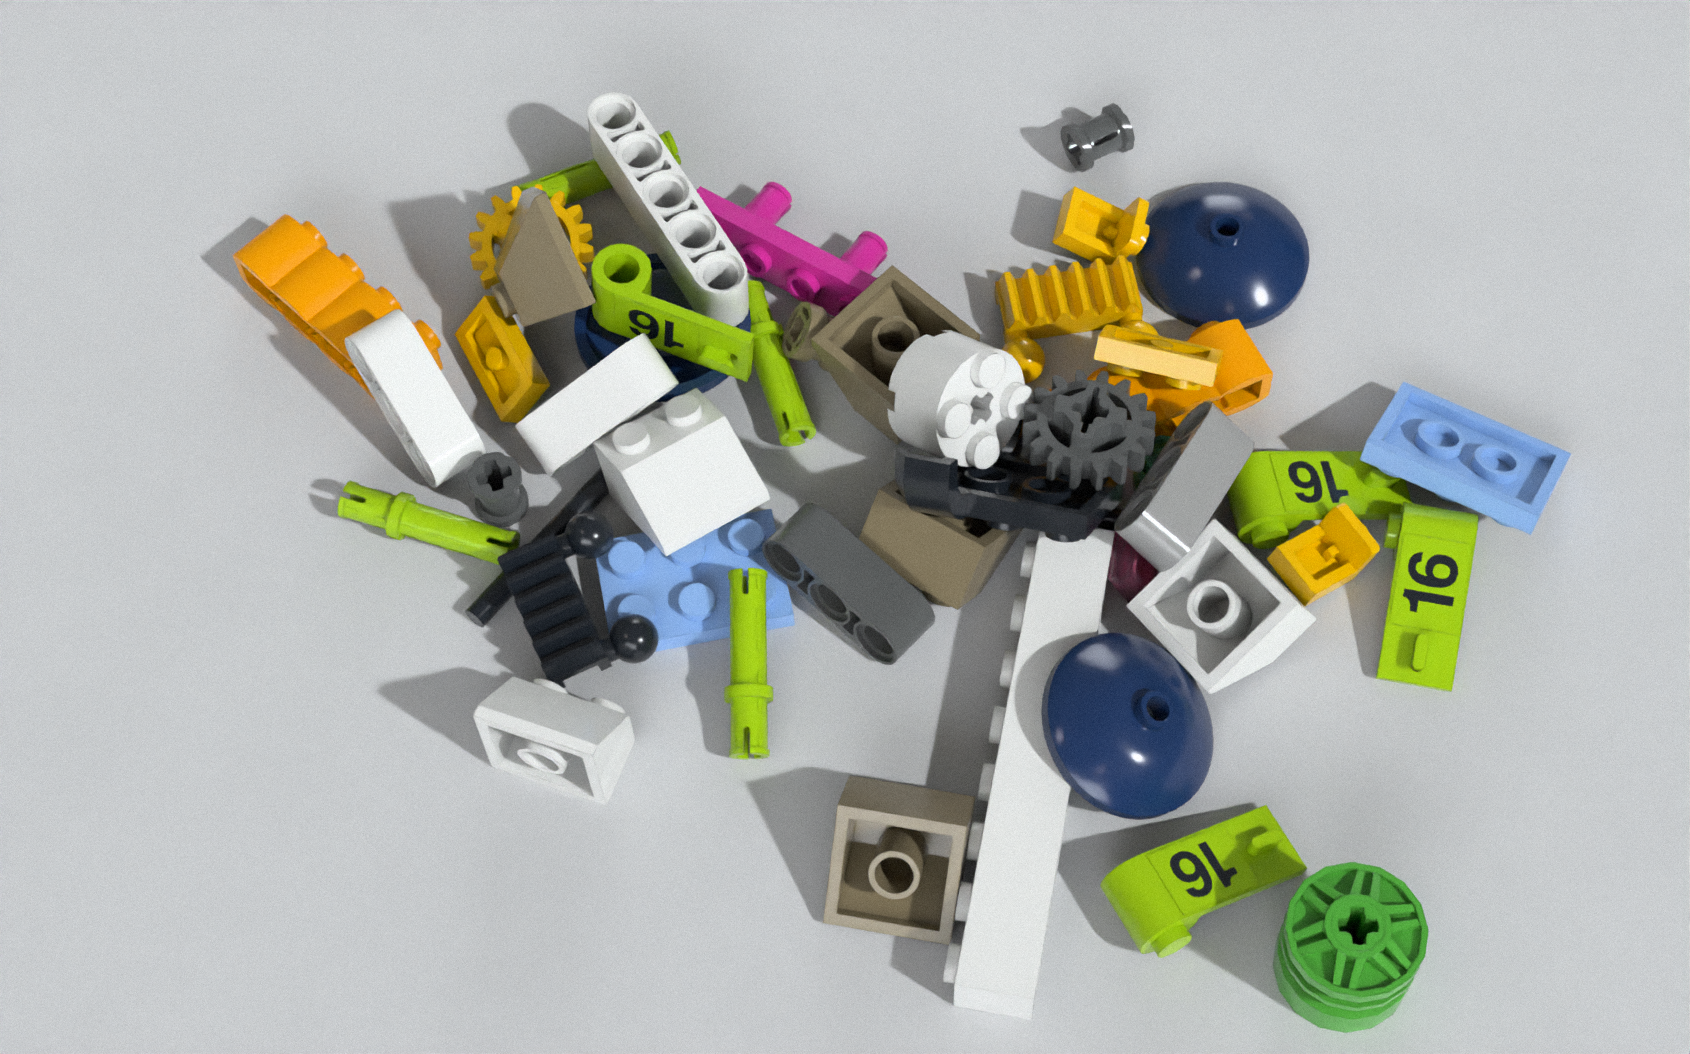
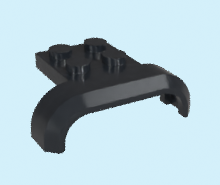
M1023 419L1019 421L1014 434L1000 451L997 461L987 469H979L974 466H959L958 459L949 457H929L910 453V450L896 448L895 451L896 484L911 510L958 520L966 516L986 520L989 527L1003 531H1013L1021 528L1045 532L1047 538L1058 542L1068 543L1077 542L1081 539L1085 540L1122 501L1124 484L1119 485L1111 477L1103 478L1102 490L1095 491L1089 479H1082L1076 489L1069 488V476L1061 474L1056 479L1050 481L1046 478L1047 463L1032 466L1029 459L1019 458L1023 448Z

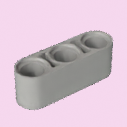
M1210 400L1199 404L1177 426L1115 522L1114 530L1159 572L1172 568L1189 552L1250 457L1255 443Z

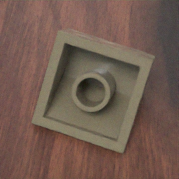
M891 265L811 339V345L853 409L898 445L903 440L893 431L889 423L887 409L894 411L896 393L888 390L892 372L901 355L916 339L926 334L935 337L944 333L942 330H952L977 341H980V334Z
M894 479L878 489L858 539L907 582L921 589L922 594L929 601L940 606L953 607L958 610L982 592L1023 528L1003 531L989 527L986 520L966 516L958 520L913 511L899 491Z
M849 775L837 804L823 923L949 945L953 937L958 894L966 866L976 796Z

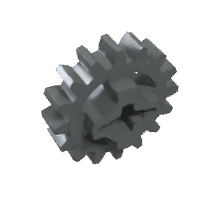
M1082 369L1076 370L1075 380L1069 383L1059 375L1053 376L1052 391L1037 387L1034 390L1033 404H1025L1022 445L1023 447L1030 448L1029 462L1032 466L1047 463L1046 478L1050 481L1056 479L1061 474L1069 476L1068 482L1071 489H1076L1082 479H1089L1095 491L1102 490L1103 478L1111 477L1119 485L1126 483L1127 468L1141 472L1144 469L1145 455H1152L1154 450L1156 414L1154 411L1146 410L1147 395L1141 393L1130 396L1131 381L1127 379L1120 381L1115 386L1109 384L1107 371H1101L1096 380H1087V376Z

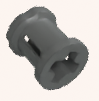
M1114 103L1103 107L1101 115L1080 125L1073 122L1063 126L1060 131L1065 153L1072 165L1080 172L1092 169L1095 160L1116 150L1124 153L1134 147L1135 136L1130 121L1121 108Z
M501 452L486 453L478 457L467 473L468 486L475 496L476 511L481 520L486 524L498 528L512 526L526 515L529 507L527 491L523 484H521V468L513 457L506 456Z

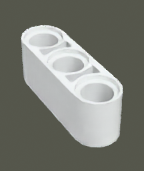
M400 309L391 311L345 338V346L352 362L415 467L429 485L436 488L471 467L478 457L486 454V449L477 430L416 328Z
M642 333L613 351L527 415L515 427L548 476H550L594 446L593 442L614 432L618 427L677 386L679 382L646 334Z

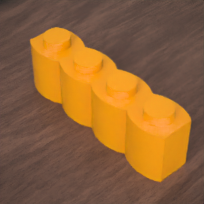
M284 214L232 255L241 278L261 299L278 310L300 334L316 344L339 369L354 378L364 391L375 400L352 362L344 340L347 336L395 309H400L403 312L402 307L386 288L380 286L375 290L368 283L364 282L365 276L362 270L347 254L342 253L340 256H336L328 250L325 238L312 223L304 221L300 224L291 216ZM417 320L415 323L412 322L438 367L442 370L443 366L438 353V349L441 347L439 338L422 320Z
M1239 319L1221 323L1219 321L1207 322L1198 327L1191 334L1189 340L1185 341L1223 350L1219 372L1213 387L1202 385L1200 390H1185L1167 384L1165 382L1166 376L1143 371L1142 376L1139 377L1124 376L1109 371L1107 366L1094 371L1087 380H1096L1101 371H1107L1109 384L1115 386L1120 381L1127 379L1131 381L1130 396L1145 393L1148 397L1146 410L1154 411L1156 414L1154 430L1155 447L1164 440H1169L1187 414L1204 401L1210 400L1226 416H1229L1255 405L1269 395L1273 372Z

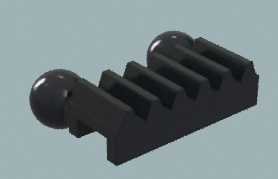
M583 511L573 516L563 534L556 536L552 532L500 555L497 559L506 576L507 585L515 598L514 602L524 620V626L532 639L533 648L541 661L543 672L549 681L558 684L562 688L566 687L564 680L597 665L603 671L612 667L611 662L618 659L631 664L644 662L654 654L659 641L658 632L653 622L639 614H629L618 619L612 626L609 637L601 640L567 560V558L573 555L583 559H596L603 556L610 549L614 538L612 525L604 515L596 511Z

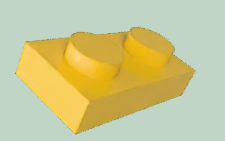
M484 295L454 335L501 422L518 423L547 390L550 383L513 316L505 319L495 297Z
M1106 324L1098 336L1094 360L1107 362V369L1116 374L1139 377L1142 376L1143 371L1166 376L1165 382L1171 386L1185 390H1200L1202 385L1213 387L1219 372L1223 350Z

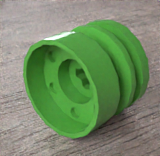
M1356 862L1326 866L1305 879L1288 904L1284 922L1276 940L1273 969L1278 989L1294 1012L1319 1028L1343 1033L1371 1029L1392 1016L1406 996L1414 976L1425 958L1429 929L1421 903L1405 882L1377 866ZM1344 929L1355 930L1356 939L1364 943L1362 945L1353 944L1351 934L1344 932Z

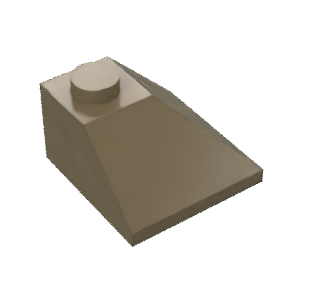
M535 187L522 191L494 266L499 283L491 286V290L505 319L515 315L518 322L523 327L585 308L596 303L547 193Z

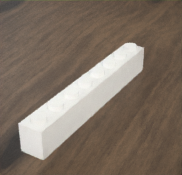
M1096 528L1085 540L1081 539L1077 542L1068 543L1051 540L1045 536V532L1039 531L1037 542L1026 540L1020 577L1030 578L1027 596L1016 594L1010 624V631L1020 632L1017 651L1005 649L999 686L1010 688L1006 707L995 705L989 734V743L999 744L996 765L983 764L978 791V801L988 802L985 823L973 821L968 842L966 859L977 861L973 883L961 881L956 906L955 920L966 922L962 944L950 942L945 963L943 982L954 984V1006L1032 1020L1072 789L1055 765L1044 737L1041 715L1043 692L1047 679L1057 661L1072 647L1099 633L1115 531Z

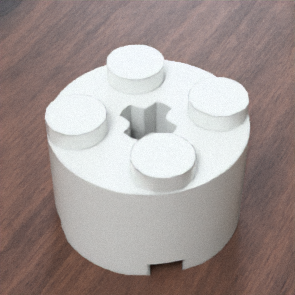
M942 330L944 333L935 337L926 334L916 339L904 351L892 372L888 390L896 394L894 411L887 409L889 423L895 434L906 443L940 458L958 459L959 466H974L979 469H987L997 461L1000 451L1014 434L1019 421L1024 418L1025 404H1033V391L1029 386L1025 385L1021 367L1009 353L952 330Z

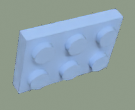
M1403 382L1367 439L1359 460L1377 467L1386 475L1402 478L1432 491L1443 500L1457 502L1487 515L1500 525L1516 528L1531 535L1565 469L1571 453Z
M772 509L745 513L668 556H665L644 532L613 538L610 549L603 556L596 558L609 634L612 626L618 619L629 614H639L651 620L657 629L659 641L655 652L730 638L728 571L742 568L743 575L747 576V593L748 568H759L768 572V579L766 580L767 630L794 626V614L787 582L770 567L762 552V544L776 532Z

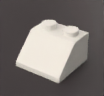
M697 388L672 398L667 404L633 422L621 425L614 432L593 442L610 496L665 556L672 554L770 500L768 490L726 416Z
M1215 518L1203 529L1192 548L1176 565L1164 572H1160L1126 605L1210 694L1274 662L1317 620Z
M511 677L478 704L473 715L491 767L606 806L635 742L630 716L619 705L603 698H592L589 702L568 695L564 688L546 679H534L532 683Z

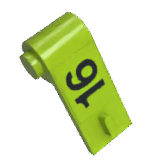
M621 243L609 245L599 251L594 257L591 267V292L596 303L592 304L593 316L600 326L630 339L645 333L653 346L659 350L745 382L748 381L752 370L755 334L651 296V263L644 251L639 248Z
M1363 451L1252 452L1227 491L1228 501L1240 541L1246 544H1253L1258 549H1269L1283 544L1288 540L1289 534L1303 520H1323L1333 507L1341 503H1346L1359 520H1387L1389 511L1400 513L1403 502L1412 503L1406 481L1402 478L1386 475L1377 467L1359 460Z
M1403 502L1400 513L1389 511L1385 525L1383 547L1393 549V561H1395L1376 679L1446 692L1452 691L1478 530L1477 514ZM1411 664H1412V667H1413L1415 670L1419 671V672H1415L1414 670H1412Z
M1264 805L1130 858L1109 872L1101 881L1100 887L1142 954L1155 952L1159 958H1163L1177 952L1191 941L1192 936L1189 930L1202 915L1300 876L1306 871L1307 867L1267 805Z

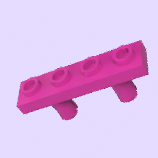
M767 182L762 190L744 208L701 186L696 190L744 260L748 274L772 283L789 292L801 302L808 301L821 306L826 310V313L834 317L877 279L871 274L887 258L888 247L886 242L876 233L870 231H863L846 252L838 258L776 226L777 222L792 207L790 205L792 202L790 193L779 183Z

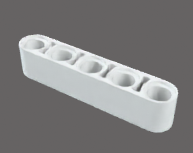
M611 92L600 95L589 105L587 113L591 149L595 161L694 311L731 326L738 325L745 319L749 310L748 273L744 260L638 104L630 96L622 93Z

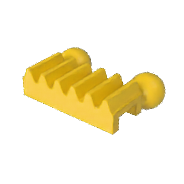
M1118 255L1111 265H1105L1101 258L1095 259L1089 268L1084 269L1078 261L1072 262L1067 271L1060 272L1056 265H1050L1043 275H1037L1033 268L1026 269L1021 278L1016 279L1010 272H1004L1000 279L995 282L996 305L999 304L1003 321L1005 345L1002 350L1016 359L1021 367L1025 384L1037 379L1045 367L1044 351L1034 339L1101 330L1106 324L1159 336L1151 324L1143 321V307L1132 262H1128L1124 255Z

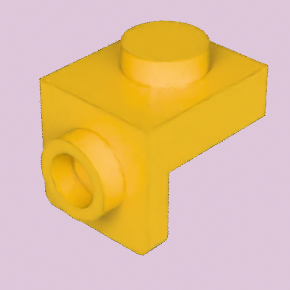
M1074 186L1063 196L1052 243L1092 262L1095 259L1101 258L1105 265H1111L1118 255H1124L1126 258L1129 255L1135 256L1141 251L1149 235L1150 228L1145 223L1149 202L1138 197L1122 210Z
M1341 503L1333 507L1318 525L1277 546L1267 560L1297 599L1304 606H1307L1353 580L1380 551V546L1346 503Z

